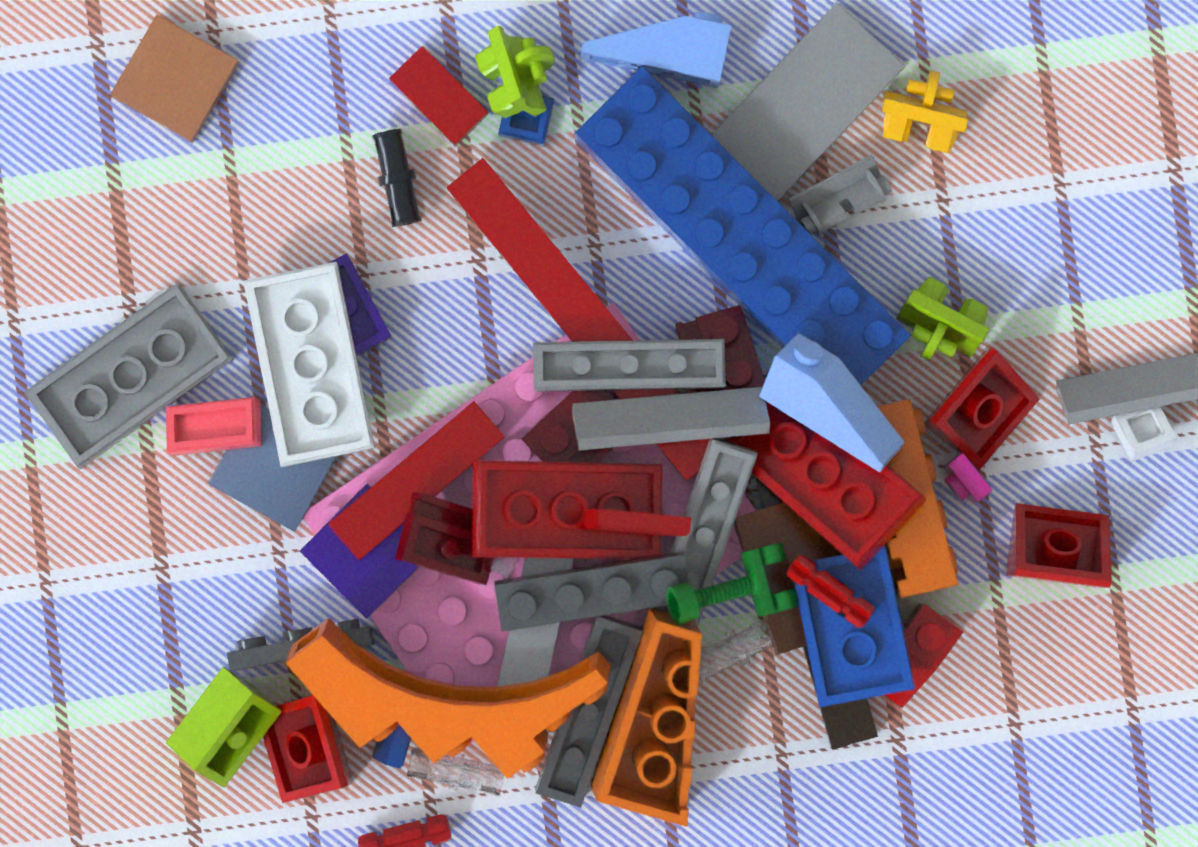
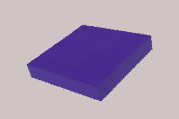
M366 484L329 522L369 490L371 486ZM328 523L300 550L311 564L366 619L419 568L418 566L395 560L404 524L360 561L354 557L330 529Z

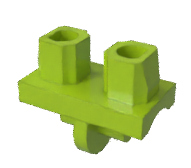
M499 25L489 30L487 33L491 44L475 55L478 68L484 77L494 81L501 76L503 81L502 85L490 91L487 95L491 110L504 118H508L521 111H525L535 117L545 112L547 109L539 84L547 81L545 71L555 63L552 49L547 46H536L535 39L532 37L524 39L520 36H508L505 34L503 27Z
M928 277L918 290L913 289L896 319L912 326L911 337L925 344L920 357L929 361L935 350L951 358L956 350L972 357L989 331V328L984 326L988 306L974 299L967 298L962 303L958 312L943 305L942 303L949 289L946 284L932 277Z

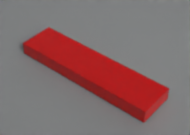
M473 401L329 522L328 526L358 561L362 560L404 524L406 514L411 511L413 503L411 499L412 492H421L436 497L473 466L474 460H480L500 443L505 436Z

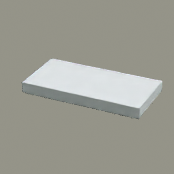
M332 262L243 281L280 466L283 468L375 449L338 263Z

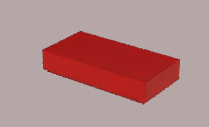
M423 46L389 77L390 82L455 147L489 115L488 111Z
M588 509L585 510L584 526L592 530L684 537L690 534L691 517Z

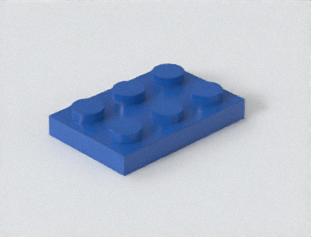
M887 546L882 547L861 571L843 555L813 561L817 564V570L821 571L824 569L854 591V597L857 599L862 597L875 608L874 614L867 624L862 628H858L844 618L846 614L842 611L840 613L835 612L807 591L809 587L805 584L800 586L794 582L819 707L915 689L916 686Z

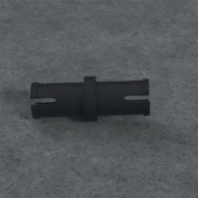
M393 129L372 135L382 176L378 177L379 186L385 187L392 227L422 221L412 180L416 179L415 170L409 169L402 129Z

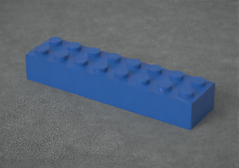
M643 66L575 132V141L738 305H741L742 309L782 349L799 333L837 356L857 382L862 385L911 336Z

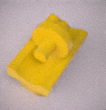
M930 70L926 83L909 79L906 92L923 96L922 99L885 90L882 100V112L885 113L883 137L907 142L912 122L915 120L930 124L925 147L950 153L958 133H965L968 117H966L967 110L934 102V99L952 103L955 90L938 86L940 72Z

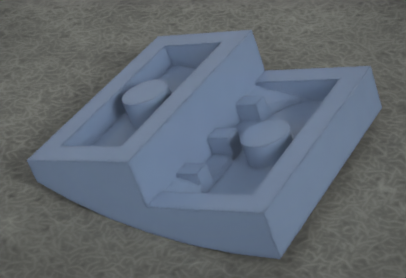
M261 405L262 446L226 450L207 484L295 532L336 457L282 468L280 466L270 411Z

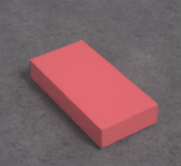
M256 397L166 406L167 453L176 456L261 447V400Z

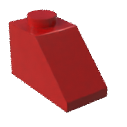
M918 604L903 625L916 688L885 695L901 708L906 705L937 670L963 634V631L926 604Z

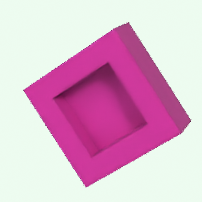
M963 453L955 456L943 466L949 474L944 481L959 500L963 501L968 497L972 503H976L992 491V488Z

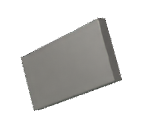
M836 2L711 135L779 201L905 68V65Z
M176 283L24 391V393L77 468L82 469L165 410L166 406L172 405L234 359L183 287Z

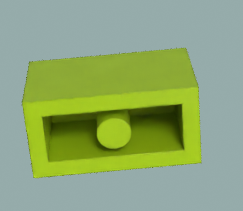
M222 667L166 741V744L194 771L225 788L282 711L251 683L227 668Z

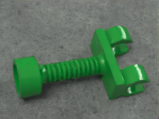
M780 542L740 553L746 577L694 590L690 583L687 582L668 587L666 590V600L674 622L679 625L697 620L699 618V609L702 607L705 608L706 606L723 603L724 601L741 598L750 594L753 598L757 617L798 607L799 603L795 589L775 594L770 593L763 568L764 565L787 559L783 543Z

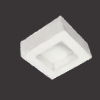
M1161 406L1115 415L1111 420L1131 462L1175 445L1177 440Z

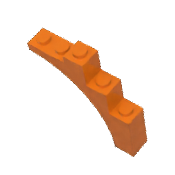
M327 618L295 642L286 660V665L359 748L373 738L376 742L382 741L396 729L399 723L433 763L447 754L449 757L458 755L473 739L507 779L520 770L523 773L532 770L543 760L548 732H552L564 724L570 716V711L583 702L586 705H590L606 692L611 667L609 662L598 651L567 670L532 682L500 687L457 686L424 679L385 663L356 644L330 618Z

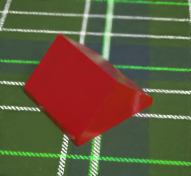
M991 347L980 355L924 421V424L958 454L963 453L971 464L980 470L1040 398L1003 356Z
M1015 503L1006 576L1095 588H1110L1112 572L1109 515Z
M314 695L278 705L277 707L282 712L265 733L263 739L282 803L349 786L353 779L335 719Z

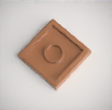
M156 14L110 96L180 137L194 143L240 62Z

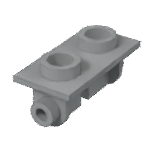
M870 155L789 198L798 222L811 235L817 233L818 236L824 234V231L848 219L847 211L853 209L858 214L878 202H885V196L890 194L892 189L884 175L881 176L873 155Z

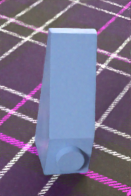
M696 12L695 18L682 16L583 42L581 60L638 71L643 66L653 75L718 88L732 25L722 24L723 17L719 15Z
M799 333L775 355L760 393V398L879 472L902 449L905 441L837 356Z

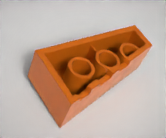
M910 399L877 406L905 441L902 449L893 457L888 465L926 499L922 506L883 546H887L897 598L958 585L956 577L958 568L953 548L948 546L944 528H947L946 515L942 501L936 500L932 482L936 481L935 467L931 454H924L920 436L926 435L922 412L920 408H912Z
M649 608L642 628L643 633L619 698L591 787L598 802L688 827L689 787H691L692 742L695 735V702L698 694L702 633L695 621L678 625L674 622L670 613Z

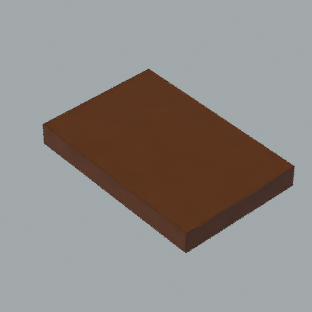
M784 502L736 517L734 521L742 552L780 542L783 543L787 559L763 566L771 594L791 589L796 591L795 583L787 576V571L798 556H806L811 561L842 555ZM799 606L763 616L775 655L807 646Z

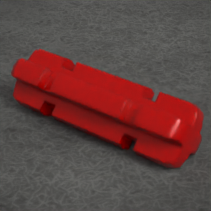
M801 555L794 560L787 571V576L800 586L805 584L809 587L807 590L809 593L835 612L840 613L842 611L846 614L844 618L856 627L862 628L867 624L875 611L872 604L862 597L858 599L854 597V591L824 569L821 571L817 570V564L806 556Z
M440 814L426 818L427 823L424 824L417 820L383 829L384 834L379 836L376 831L361 835L358 838V847H427L426 842L432 841L434 846L450 841L452 834L446 815Z

